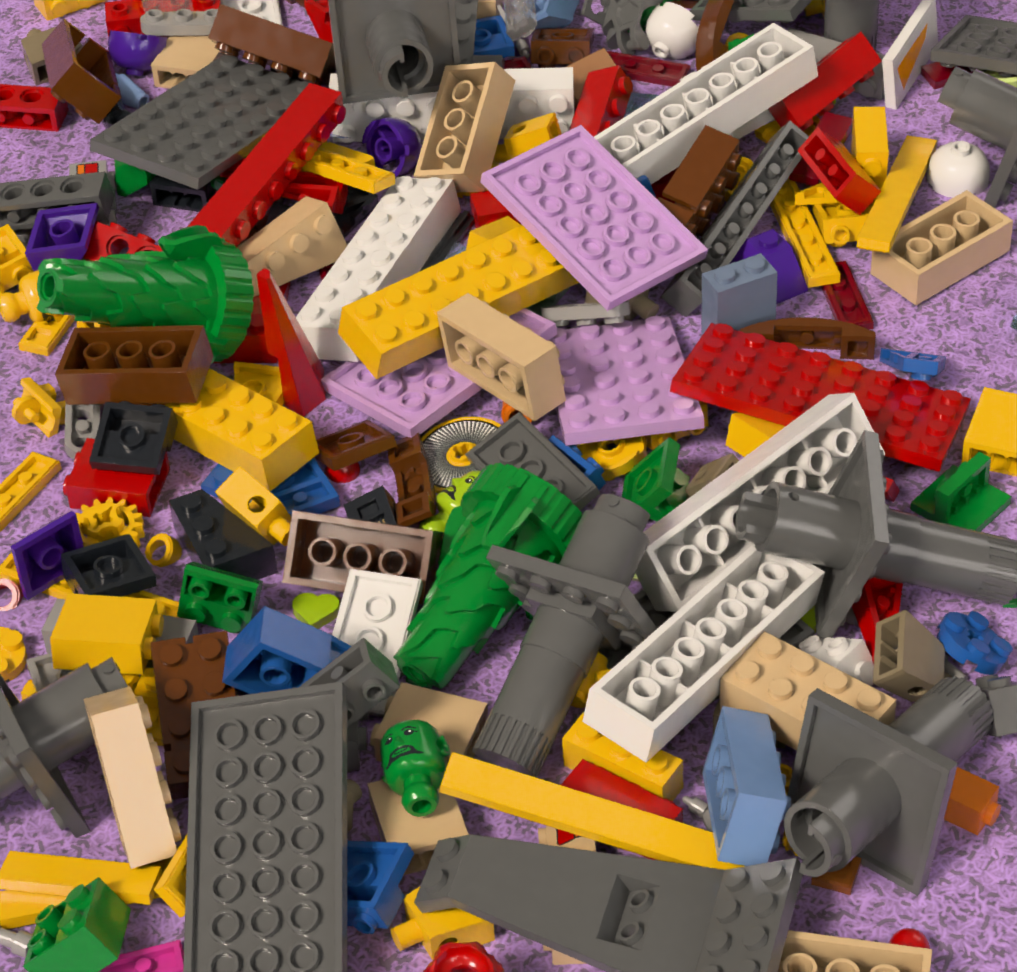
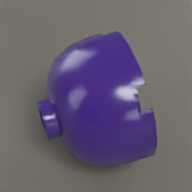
M110 31L108 38L109 54L117 66L126 68V74L143 76L144 71L152 70L151 64L156 56L165 48L167 37Z
M397 117L374 120L366 127L362 137V144L366 143V154L374 157L375 167L384 169V165L396 159L400 160V164L395 172H393L395 178L409 174L416 167L422 143L415 127L406 120Z

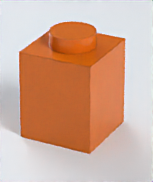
M957 767L944 820L978 836L985 825L993 826L1000 814L1001 805L997 803L999 786Z

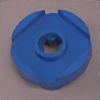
M971 611L968 615L959 612H949L943 617L936 628L940 629L937 639L943 644L945 651L961 664H964L967 659L977 664L978 666L974 671L981 674H997L1013 650L1009 642L999 637L988 627L989 621L987 618L976 611Z

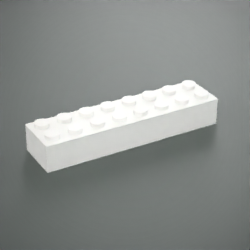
M772 23L594 136V138L636 179L645 175L650 183L653 184L680 166L705 125L725 134H730L818 77L814 47L777 24Z
M573 67L504 69L516 81L499 139L504 138L510 127L515 124L554 112L561 133L569 131L575 114ZM332 73L330 74L329 88L339 91L337 74ZM438 91L408 95L406 98L392 97L343 104L346 108L345 118L332 131V134L350 138L333 137V142H362L366 127L374 120L387 117H397L406 120L415 127L420 139L424 140Z
M402 176L397 177L395 185L390 186L296 316L319 359L359 362L360 359L338 334L342 307L421 270L434 248L461 212L453 179Z
M855 393L827 395L643 532L649 539V545L635 574L656 611L677 612L754 544L739 540L735 532L737 510L744 491L763 495L768 485L775 481L826 494L829 493L864 430L874 432Z
M752 544L589 689L582 722L647 763L720 694V678L764 631L780 638L816 604L825 572L808 562L757 551L755 544Z

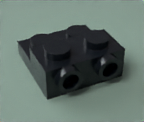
M121 401L119 403L105 402L89 460L92 469L160 475L165 452L171 451L178 424L173 408L162 404L147 406L132 404L128 401Z
M130 534L61 554L63 577L74 594L122 597L157 586L154 571Z

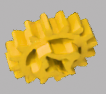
M108 497L106 503L102 504L98 499H95L93 502L94 506L88 507L83 504L81 505L82 513H75L84 547L130 534L139 548L141 546L140 538L145 537L142 513L137 512L135 504L127 507L125 499L120 500L117 504L113 503L112 497Z

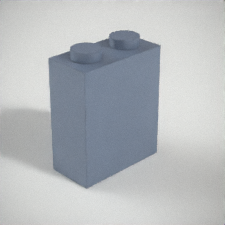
M761 253L702 273V334H704L711 323L727 324L734 330L740 331L741 328L776 319L777 271Z

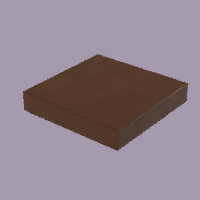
M365 420L317 439L319 454L314 458L336 471L394 448L397 444L393 434L373 422Z

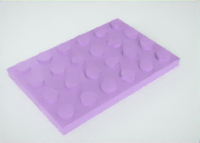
M582 125L482 173L480 182L607 311L706 258L708 249Z
M526 308L509 316L512 320L524 327L530 328L535 334L547 341L558 334L556 323ZM444 348L379 379H376L361 360L359 362L346 361L320 379L327 393L410 438L417 433L419 435L483 389L448 366Z
M651 316L646 320H624L621 323L605 325L591 324L573 329L557 328L558 334L549 340L559 350V364L565 381L566 401L556 407L565 446L704 428V415L699 401L670 392L671 381L684 363V358L669 317Z

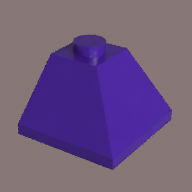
M98 203L38 210L25 251L33 271L38 270L40 263L44 259H82L89 246L99 211Z
M774 229L746 239L730 262L731 264L761 253L777 271L776 304L808 292L807 284L792 246Z
M73 511L57 517L10 546L23 596L29 600L65 579L63 577L61 554L84 547L77 516Z

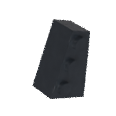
M203 489L169 500L174 529L192 562L258 580L278 573L274 545Z

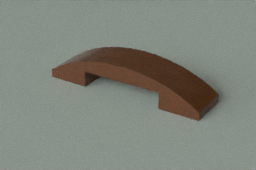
M734 0L708 1L697 33L695 54L697 71L727 52L728 46L720 42V38Z
M810 317L782 318L759 322L740 329L741 332L747 334H761L766 339L775 342L792 343L799 349L840 350V359L874 360L876 332L843 321Z
M419 433L412 438L405 437L396 441L397 446L387 450L389 465L396 479L399 502L395 503L397 524L407 527L432 517L437 509L433 477Z

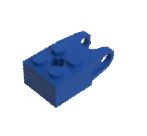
M264 606L227 646L222 683L248 694L298 688L352 646L314 626Z

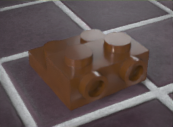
M594 28L535 29L530 40L531 64H538L539 68H554L556 64H567L568 66L592 54Z

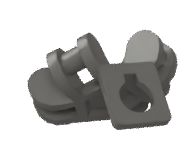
M593 0L584 1L581 14L601 25L610 49L619 48L623 54L633 55L636 50L644 51L649 48V39L640 25L642 13L648 7L661 4L663 0H600L604 9L603 12L599 11L597 14H594L591 9Z

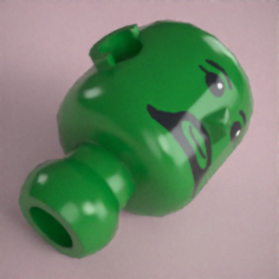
M406 720L396 723L386 731L381 739V767L384 773L382 780L388 784L392 791L402 796V805L409 814L417 817L429 815L434 812L439 803L437 789L441 785L447 768L446 757L450 755L449 745L445 737L440 736L438 730L428 722Z

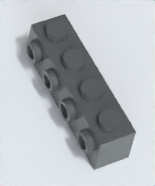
M362 638L299 686L306 687L343 682L347 687V727L357 722L366 712L382 700L389 698L394 691L400 688L393 663L365 638Z

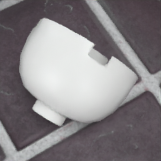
M665 2L663 6L659 4L654 8L647 20L645 34L656 56L662 59L678 60L684 59L696 51L699 25L697 27L692 21L694 15L689 10L672 2Z
M965 141L950 142L940 146L931 156L926 179L933 186L932 189L936 193L946 197L954 198L966 190L978 195L988 187L990 165L986 155L979 147Z

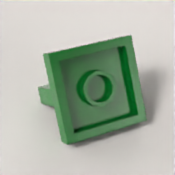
M670 437L637 463L630 472L625 474L622 497L645 509L650 514V519L655 522L662 519L687 499L686 487L689 484L690 476L677 468L680 444Z
M979 451L968 462L964 461L959 467L953 464L911 502L910 510L929 520L981 532L1011 504L1012 496L988 484L991 457Z

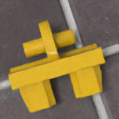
M30 377L22 378L20 384L23 387V394L21 398L18 397L13 401L12 417L20 424L34 423L48 438L58 433L59 425L65 424V400L56 402L57 394L49 383L38 385Z

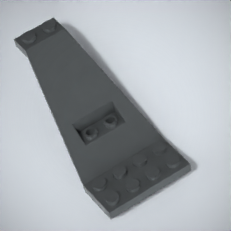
M470 834L438 840L414 903L422 913L450 908L461 909L605 972H778L803 874L799 873L801 863L798 858L724 870Z

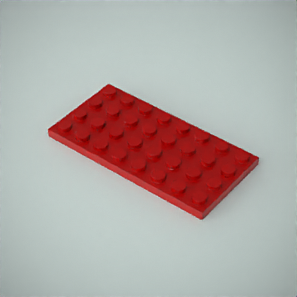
M711 323L673 377L670 386V392L783 426L790 424L829 394L855 393L872 429L879 435V442L885 452L884 456L940 472L971 402V398L964 397L961 393L954 390L944 391L933 388L923 381L902 379L889 371L868 369L854 361L844 362L837 360L823 352H810L799 349L792 343L775 342L766 339L761 334H747L734 330L731 326L722 323Z

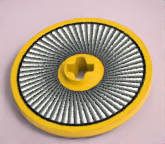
M460 417L435 426L421 438L429 461L435 493L438 494L450 486L453 478H461L470 471H478L468 461L465 454L501 426L499 423L482 417Z

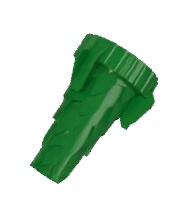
M194 225L162 236L158 240V244L163 250L161 252L139 251L135 254H114L106 257L100 256V259L96 261L66 258L44 259L38 267L40 272L37 280L39 303L36 308L42 313L74 315V321L93 322L111 327L203 325L213 353L212 364L213 362H221L223 359H228L243 342L251 322V313L253 312L254 287L252 285L251 271L248 269L247 260L243 258L242 252L234 244H230L224 238L219 237L217 233L209 232L206 226Z
M495 463L494 465L489 464L482 469L462 496L460 506L455 507L448 517L438 559L437 578L426 595L424 606L407 628L411 633L393 656L397 660L399 670L406 676L407 683L431 689L433 685L439 689L447 686L473 650L478 654L494 631L505 627L517 609L522 605L519 598L509 592V586L506 582L496 576V570L486 559L492 544L552 563H560L582 517V512L566 495L562 494L547 481L514 465ZM525 610L526 617L532 620L533 616L531 613Z

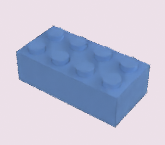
M722 706L702 773L717 860L743 866L767 863L770 854L775 855L779 847L780 832L778 829L781 820H784L787 810L791 807V798L786 796L785 793L786 775L782 774L780 770L781 753L776 752V731L771 729L768 714Z

